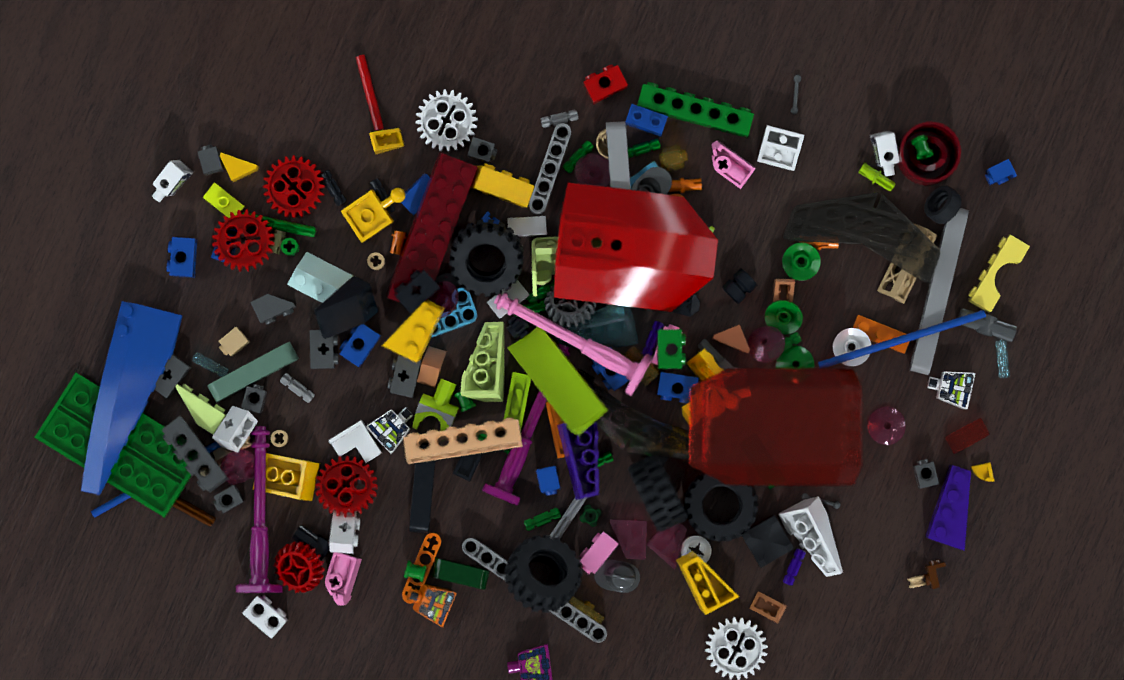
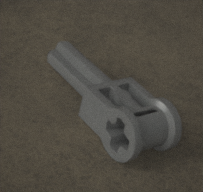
M703 339L697 345L701 351L706 349L707 352L713 355L714 361L725 371L728 378L727 383L735 385L741 382L743 377L741 370L733 367L706 339ZM730 371H731L732 373H734V372H737V373H738V375L736 376V377L738 378L737 381H736L735 379H733V380H730V379H729L730 376H731V375L729 374Z

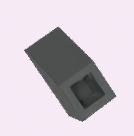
M270 294L251 301L260 323H266V325L275 322V317L283 314L285 317L294 313L293 309L296 308L295 303Z

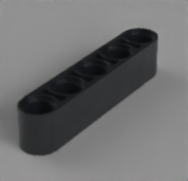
M427 442L422 443L420 448L427 449L430 444ZM436 460L415 463L409 532L429 533Z

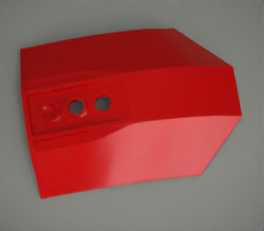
M568 183L560 219L555 265L554 298L672 312L714 279L718 239L685 197ZM594 238H601L602 246L600 248H593L592 240ZM614 240H620L622 243V247L618 251H614L611 248V243Z

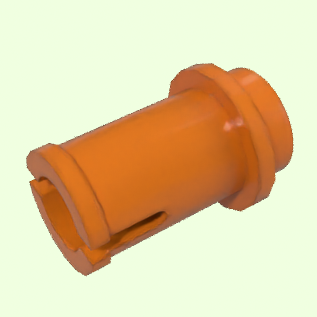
M394 231L390 253L401 255L404 239H407L405 232Z

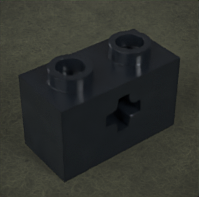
M417 269L410 275V281L406 284L404 282L395 289L396 293L394 296L410 313L440 288L423 269L421 271ZM413 285L416 286V287L420 286V287L418 288V291H419L418 294H416V293H412V294H411V292L413 291V289H412L411 287H412Z

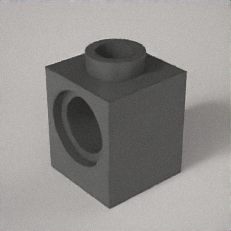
M473 137L467 156L490 164L491 160H495L498 149H495L494 143ZM481 146H485L489 149L487 155L481 156L478 154V149Z
M213 145L201 147L202 150L198 151V156L203 173L209 175L223 171L224 167L219 149L216 146L213 147Z
M252 384V387L247 386L241 409L262 413L268 392L263 390L264 386ZM254 392L260 396L259 402L255 404L250 400V396Z
M928 459L916 461L917 465L913 466L918 488L938 485L939 481L934 462H928ZM923 468H928L930 471V476L926 479L921 476Z
M236 485L215 495V501H213L217 510H222L223 513L245 502ZM226 494L231 495L233 498L231 505H226L223 502V497Z

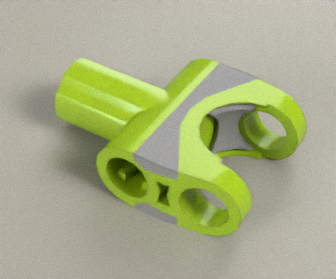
M440 379L433 397L423 393L416 409L412 428L417 430L420 422L428 416H434L440 421L441 431L451 427L459 407L449 404L456 384Z

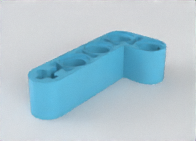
M464 288L455 290L453 299L457 309L442 314L437 324L438 330L433 333L431 338L471 324L477 319V311L472 297ZM461 291L467 293V299L464 302L457 300V294ZM470 309L474 312V317L471 320L464 319L463 313L465 310ZM448 316L455 317L456 323L454 326L449 327L445 324Z

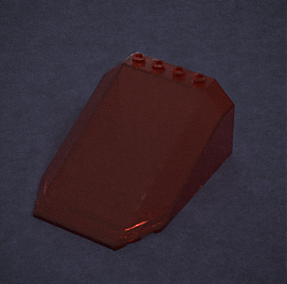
M727 368L691 386L690 465L718 479L725 485L854 486L862 466V387L854 369Z

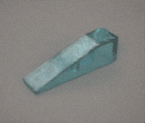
M608 305L595 311L594 315H591L590 320L585 319L584 325L578 323L577 328L574 324L570 328L567 325L563 326L586 340L592 339V341L600 344L624 347L639 343L633 313L629 306ZM556 337L558 344H562L567 347H574L573 345Z

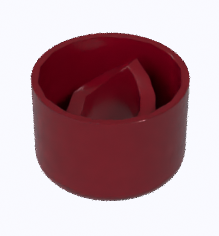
M923 122L914 126L901 138L897 146L899 163L897 164L900 171L907 179L919 185H934L943 181L956 170L961 158V145L958 137L949 127L938 122ZM926 135L928 137L927 142L935 146L938 151L937 162L933 165H925L919 162L916 158L915 146L911 143L912 139Z

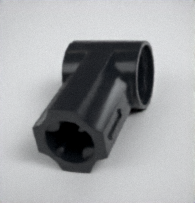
M300 525L292 537L298 543L303 541L304 546L310 544L311 550L316 548L315 553L316 555L321 554L319 558L321 561L330 550L328 540L320 535L317 536L303 525Z

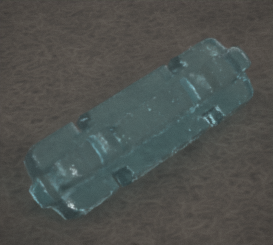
M1005 340L996 342L1000 378L1010 377L1008 351H1006L1007 342Z
M195 353L192 358L194 363L201 364L202 367L217 373L221 377L228 373V368L219 366V363L207 357L204 358V355L200 353Z

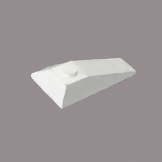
M819 496L805 499L778 514L786 531L799 540V546L802 549L805 548L811 554V560L826 577L843 572L829 518Z

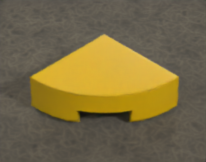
M991 462L971 466L973 473L979 479L988 482L994 481Z

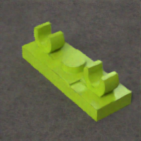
M513 372L504 419H518L521 432L531 378L526 374Z

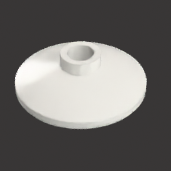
M848 328L841 331L835 337L833 352L836 357L871 346V341L862 330ZM850 343L855 344L856 347L854 350L848 349V345ZM870 354L842 362V364L858 366L864 363Z

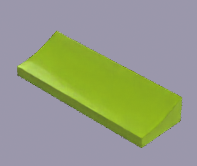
M536 327L528 335L507 347L573 433L577 435L582 434L608 410L547 331Z

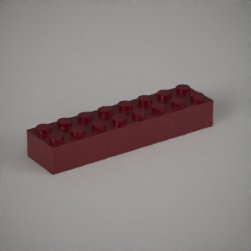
M439 152L387 290V298L400 302L394 296L396 293L395 289L404 282L406 284L410 281V275L417 269L419 271L425 270L435 282L478 168L477 166ZM413 285V286L411 287V288L413 289V291L411 292V294H412V293L418 294V293H419L418 288H419L420 286L416 287V286Z

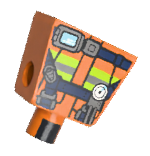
M422 584L420 591L409 590L407 600L415 602L413 605L414 611L443 627L457 593L448 588Z

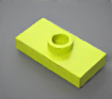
M215 182L203 196L205 200L228 218H231L230 212L236 216L237 211H242L245 207Z

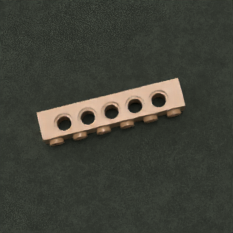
M506 418L503 422L497 423L495 421H487L484 425L477 426L476 424H468L464 428L458 429L457 427H449L445 431L429 430L426 434L410 433L408 436L403 437L408 464L523 447L519 421L514 418ZM499 431L506 432L504 437L496 436ZM480 434L487 435L484 440H478L477 437ZM460 437L468 438L465 443L458 442ZM441 440L449 441L446 446L439 445ZM427 442L430 444L427 449L420 448L422 443Z

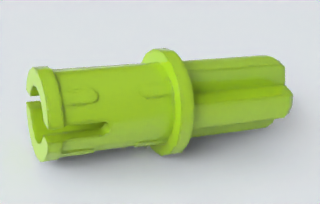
M866 163L863 164L858 172L871 180L872 184L877 183L888 191H892L895 186V182L881 174L882 171H877Z

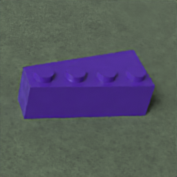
M598 419L580 435L573 433L565 423L557 425L575 499L579 500L599 495Z
M949 465L925 538L965 551L971 471Z

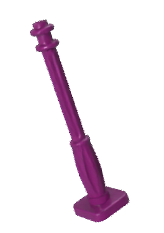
M558 344V347L565 354V356L569 357V348L562 344ZM540 390L521 432L523 447L511 448L498 482L494 486L485 484L482 489L483 492L516 506L519 504L520 498L512 494L514 490L512 488L525 463L530 445L532 444V434L547 401Z
M255 426V430L251 431V435L255 436V443L251 444L255 451L254 527H251L250 545L251 579H249V584L236 585V593H282V585L269 584V579H267L269 546L268 527H265L266 448H269L270 444L266 443V436L270 434V431L266 430V426Z

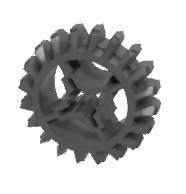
M553 286L550 288L551 292L546 294L544 300L546 305L545 311L548 313L549 319H553L554 323L559 322L560 326L567 324V327L570 328L574 324L577 328L578 323L584 325L585 319L590 320L591 315L595 313L596 302L586 301L584 306L579 309L578 307L584 301L562 299L556 305L560 298H554Z

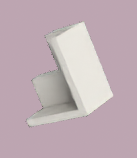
M360 420L329 440V443L332 444L340 457L355 447L366 463L383 453L366 428L363 420Z

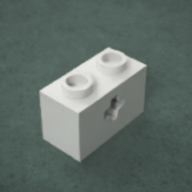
M232 406L212 438L222 448L238 453L258 421L249 411Z
M336 511L333 512L329 541L330 552L353 554L354 546H358V535H355V533L360 528V518H357V511H355L354 517L351 513H348L346 518L342 512L338 517Z

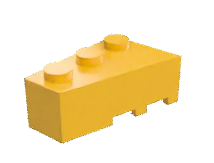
M489 164L477 166L478 168L470 189L479 190L486 195H492L520 207L528 206L535 187L529 184L530 180L519 177V179L513 178L512 173L504 170L500 173L495 171L496 167Z
M429 300L425 301L382 346L417 363L421 360L445 308Z
M694 551L676 559L699 609L705 615L739 597Z

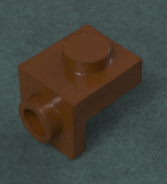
M940 559L929 561L930 565H925L927 574H924L926 586L929 585L931 589L940 588L936 568L947 565L946 562H941Z

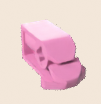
M718 140L713 142L711 146L714 154L712 155L714 169L741 189L756 167ZM726 159L728 168H720L719 160L723 161Z
M334 552L325 578V585L337 605H346L351 600V592L362 559L345 553ZM334 579L340 582L339 585H336Z

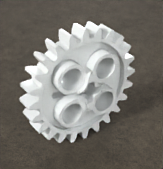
M444 89L443 95H440L438 91H436V97L429 94L430 101L424 99L425 107L419 106L422 113H416V116L421 118V120L415 121L416 124L421 125L417 131L424 132L420 138L427 137L425 144L427 145L432 142V149L438 145L440 152L443 150V147H446L447 152H450V147L452 146L457 151L458 144L464 147V140L470 142L468 135H475L471 129L477 128L473 122L477 121L478 118L472 117L476 110H470L473 103L466 104L468 98L461 99V93L454 96V90L451 91L450 95H447L446 89ZM441 103L448 106L447 111L444 113H440L437 110L438 105ZM455 106V109L450 116L451 124L447 123L442 135L438 136L439 131L444 125L442 119H446L449 115L451 107ZM457 112L465 114V118L462 121L454 119ZM432 120L439 122V127L436 130H432L428 126ZM454 129L456 136L454 138H447L446 131Z
M733 617L730 623L726 618L725 625L718 622L720 628H712L715 632L714 635L708 634L711 641H706L705 643L710 645V648L705 649V652L711 653V655L706 658L707 660L713 659L710 666L717 665L715 672L717 673L722 670V677L728 673L730 680H732L733 675H736L737 679L740 680V675L743 674L747 679L748 672L754 675V668L760 670L759 662L765 663L761 656H767L763 649L768 648V646L762 644L766 638H760L763 631L759 630L756 632V624L750 627V620L744 624L742 617L739 622ZM731 630L737 633V638L733 641L727 639V633ZM745 633L744 638L739 644L741 651H736L731 664H728V660L734 651L731 648L732 645L736 646L741 634ZM747 639H752L754 641L753 648L746 649L744 642ZM721 648H727L729 654L725 658H720L718 651ZM739 656L745 657V665L737 666L736 659Z

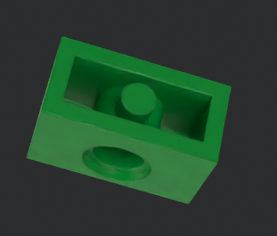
M658 330V369H682V365H685V353H682V345H685V334H682V330ZM668 344H674L677 347V352L674 355L667 353L666 347Z

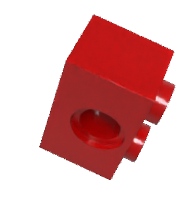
M608 65L602 69V73L598 75L592 73L585 77L586 80L583 81V85L593 104L628 88V84L618 65ZM603 78L610 81V85L606 88L601 87L599 81Z

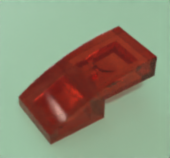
M979 418L947 435L945 439L955 454L987 437L990 433L982 418Z

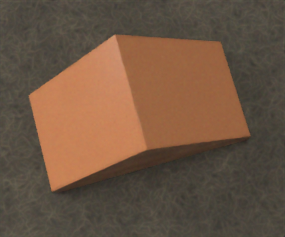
M795 279L774 280L773 302L778 300L793 302Z
M740 325L713 335V340L746 354L750 351Z
M428 346L421 364L418 383L436 387L447 351Z
M757 592L749 609L779 623L787 606L761 592Z

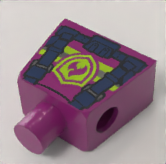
M548 643L518 652V661L507 662L509 674L520 672L521 680H552Z

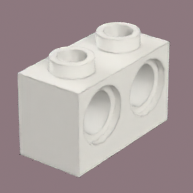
M258 595L242 614L272 639L288 621L286 618L287 614L279 607L275 609L271 605L272 601L265 595L262 597ZM256 604L263 605L264 612L262 614L255 612L254 607ZM271 616L278 618V626L273 627L269 624Z

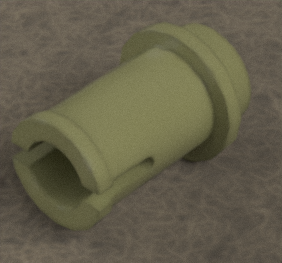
M275 229L274 233H271L275 236L271 240L275 243V246H269L273 253L280 254L281 242L286 238V232Z

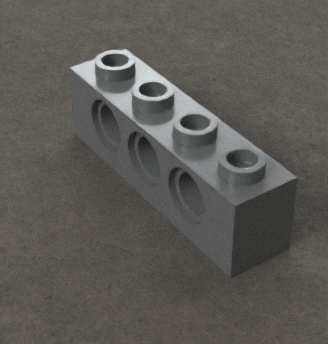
M181 416L162 429L164 433L163 439L168 445L172 444L175 447V455L180 461L184 459L187 463L185 468L191 476L196 475L199 479L197 484L203 491L207 490L211 493L229 479ZM185 435L187 437L186 443L179 445L178 438ZM197 451L198 458L193 461L190 460V452ZM203 466H209L210 472L206 476H202L200 472Z

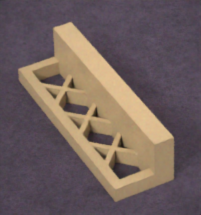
M910 222L877 291L904 304L937 235L925 227ZM914 229L919 230L917 238L912 240L911 235ZM910 246L911 251L909 255L904 257V249ZM901 264V271L895 274L896 266ZM893 281L894 285L891 291L885 290L887 284Z

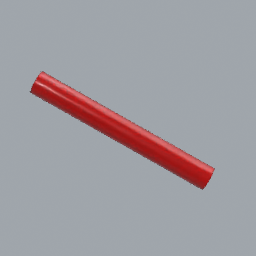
M360 55L355 58L374 130L379 131L384 129L365 55Z

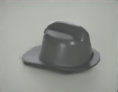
M652 167L634 182L632 190L667 194L671 189L672 179L664 168Z
M606 560L596 574H594L596 583L603 589L628 593L638 586L640 573L631 563Z

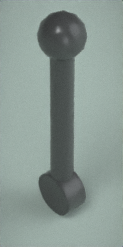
M795 75L793 78L795 89L793 108H791L792 114L798 113L797 98L799 82L801 81L800 75Z
M807 493L801 496L802 500L814 498ZM820 499L823 504L831 505L835 509H839L841 506L838 501L831 502Z

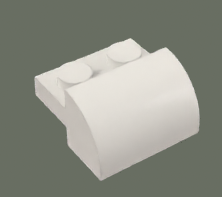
M767 125L757 162L794 171L804 134Z

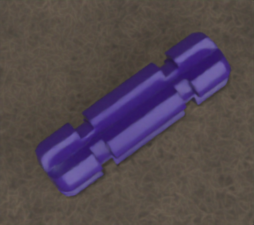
M659 321L654 322L653 330L650 331L645 343L646 347L642 351L643 356L646 354L652 356V350L658 341V330L663 329V323Z
M801 549L795 550V557L792 558L787 569V575L783 579L785 584L793 585L794 577L797 576L802 564L801 560L805 557V551Z

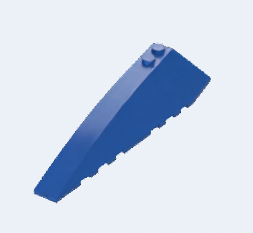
M121 302L94 412L81 491L97 495L101 494L111 475L114 463H117L123 446H126L129 440L128 436L131 430H134L148 403L149 395L154 391L160 374L162 375L165 370L166 362L174 352L182 315L140 304Z

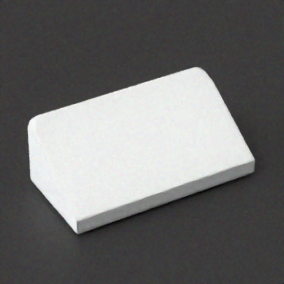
M546 216L507 218L508 227L512 228L514 235H518V237L547 235Z
M518 280L515 284L512 283L509 290H502V294L508 293V298L512 300L518 298L519 303L529 296V293ZM497 295L487 301V304L500 319L507 314L508 310L504 308L498 310L496 308L497 304L494 301Z

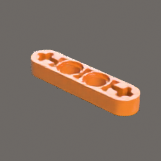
M429 533L424 538L414 564L424 566L420 562L422 554L430 555L431 562L426 565L427 568L423 582L418 583L412 577H408L402 592V598L406 603H415L407 600L406 591L409 592L412 586H409V582L416 586H422L427 580L442 542L441 537L437 533ZM433 536H435L436 541H438V544H434L431 549L435 550L434 554H432L430 551L423 550L424 546L426 548L429 547L430 542L427 540L428 538H432Z

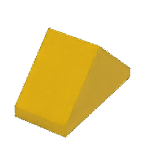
M399 128L369 133L375 154L404 146Z
M224 153L220 154V158L233 182L259 169V166Z

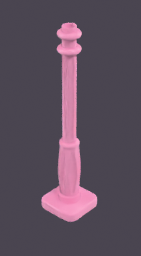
M507 292L497 295L494 301L497 304L496 308L498 310L501 308L508 310L507 314L509 316L515 314L582 350V354H585L603 367L626 376L630 383L625 392L631 396L639 386L653 359V356L646 354L640 363H633L619 352L592 341V339L586 340L519 304L518 298L514 300L508 298Z

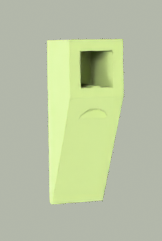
M184 383L182 386L177 384L175 387L196 424L214 435L227 415L224 413L225 409L218 404H215V406L209 404V399L202 394L198 396L193 394V389Z

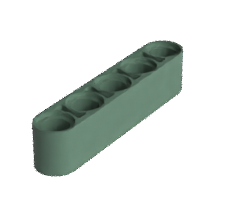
M287 342L210 383L207 387L217 403L295 362L299 357L291 342Z

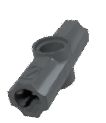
M962 308L958 318L975 312ZM986 314L985 318L962 325L976 330L977 333L989 337L994 336L1009 342L1013 341L1017 326L1002 322Z

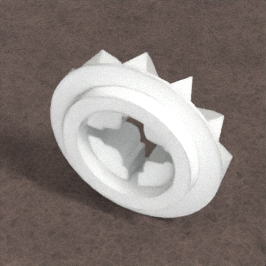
M691 536L682 543L681 556L691 552V549L688 547L695 548L700 543L699 550L704 555H697L706 563L711 556V546L705 538Z

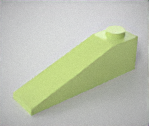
M485 322L476 342L477 345L473 355L471 354L468 367L462 375L461 396L483 402H503L504 322Z

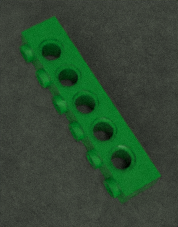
M647 82V85L643 84L637 106L671 118L745 138L749 135L754 114L750 113V109L740 107L738 110L732 108V104L721 102V105L713 103V99L703 97L701 100L695 98V94L684 92V95L676 93V89L666 87L664 90L658 88V84ZM660 94L664 97V102L657 104L654 102L653 97ZM673 100H680L683 106L680 109H675L672 106ZM697 104L700 106L701 112L694 114L691 112L690 107ZM710 110H717L719 117L712 119L709 116ZM734 114L737 116L738 122L731 124L728 122L727 117Z

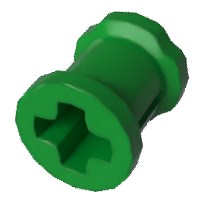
M926 135L918 136L911 141L912 145L915 146L918 160H924L933 155V150L929 148Z
M286 238L281 242V250L286 255L294 256L299 251V244L293 238ZM289 242L295 246V248L291 249V252L285 248V246L289 245Z
M461 392L454 394V397H457L461 406V412L476 406L472 398L461 396Z
M408 561L404 577H412L423 582L427 566L415 565Z

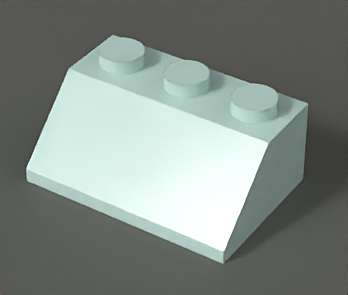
M306 252L295 268L287 285L323 303L353 275Z

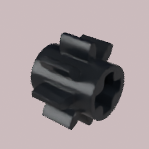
M513 316L507 321L510 325L506 329L515 339L518 336L522 339L528 334L527 329L530 326L521 317L516 318Z

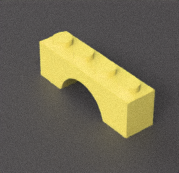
M1008 235L1006 238L1002 237L998 244L1000 249L997 254H992L988 261L990 266L987 271L983 270L978 278L980 280L978 286H973L968 295L971 297L969 299L970 303L987 313L993 310L1001 296L995 287L997 271L1004 264L1020 263L1030 247L1012 235Z

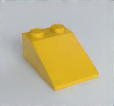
M266 453V492L299 500L312 501L320 463Z

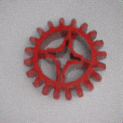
M295 541L286 544L278 551V555L274 558L276 562L273 566L277 568L274 573L279 574L278 580L283 581L282 586L288 585V590L294 589L295 593L300 591L306 593L320 584L325 568L321 566L324 561L319 560L321 554L316 555L315 553L316 548L311 550L310 544L304 546L303 541L299 543Z

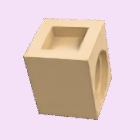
M238 327L232 329L218 341L221 344L219 346L220 350L226 356L229 354L232 357L250 343Z

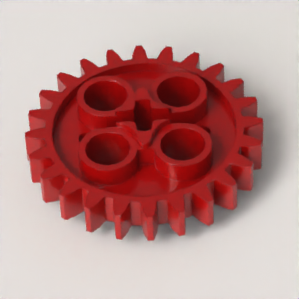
M293 155L290 161L286 156L284 163L278 159V166L271 165L274 169L273 172L267 170L270 177L264 178L268 182L267 185H263V188L268 189L264 196H270L266 202H273L271 207L273 210L279 207L278 214L285 211V217H288L290 213L293 218H296L297 213L303 217V211L311 214L309 208L317 209L315 202H322L318 197L325 195L320 192V189L326 188V186L320 184L325 179L318 177L322 172L321 170L314 171L317 165L313 164L310 166L311 160L308 159L304 163V157L301 156L297 161L296 156ZM294 168L298 169V176L291 178L290 171ZM283 174L292 183L297 184L296 187L307 197L306 199H303L297 191L292 189V186L282 178ZM284 182L285 189L278 192L276 189L277 184ZM306 182H311L312 189L305 192L303 185ZM297 195L299 198L298 203L291 205L290 198Z
M248 209L245 210L244 214H241V211L238 210L236 216L230 212L231 218L223 216L225 222L218 221L220 229L214 228V231L218 234L212 236L217 241L212 243V246L218 248L214 253L215 255L221 254L218 260L222 261L225 259L224 266L226 267L231 264V270H234L236 266H238L239 272L242 271L243 267L249 272L250 266H253L256 270V264L259 263L263 266L262 259L269 260L267 253H273L272 249L269 248V246H275V243L270 241L275 236L274 234H269L273 229L272 227H266L269 224L268 220L262 222V215L256 218L255 211L249 215ZM250 226L257 228L253 234L247 233V229ZM231 229H236L237 234L235 236H228V232ZM242 237L246 238L245 244H241L240 242L242 241ZM252 245H259L257 252L249 251ZM233 248H240L238 255L230 254Z
M339 456L337 463L331 459V466L324 464L326 471L319 470L322 476L316 477L319 483L315 484V488L319 489L316 491V496H321L318 501L319 503L324 502L323 508L329 507L330 514L336 511L337 517L342 512L345 518L348 513H351L354 517L355 511L362 514V507L368 510L367 502L374 503L371 497L377 496V493L373 490L378 489V485L374 484L377 482V477H372L375 473L374 470L369 471L370 465L363 466L364 460L357 463L356 457L349 461L348 456H346L345 461H342V458ZM345 471L352 472V474L347 477L342 475ZM333 483L338 485L335 489L328 488ZM358 484L365 485L361 490L355 488ZM346 496L351 498V500L346 503L341 501V499Z

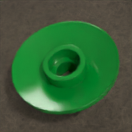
M803 242L795 243L788 247L782 258V265L786 274L792 279L799 281L808 280L815 276L821 264L820 255L816 248ZM803 257L805 259L804 263L799 264L797 262L798 258Z
M778 300L767 307L765 321L774 332L791 334L801 327L803 314L800 308L793 302Z
M793 346L778 355L776 369L784 381L792 384L802 383L812 375L814 359L811 353L804 347ZM793 361L799 362L798 368L792 366Z

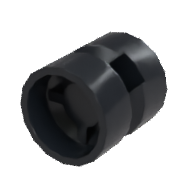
M742 268L733 275V280L729 279L722 286V289L737 304H740L746 298V292L751 293L758 286Z

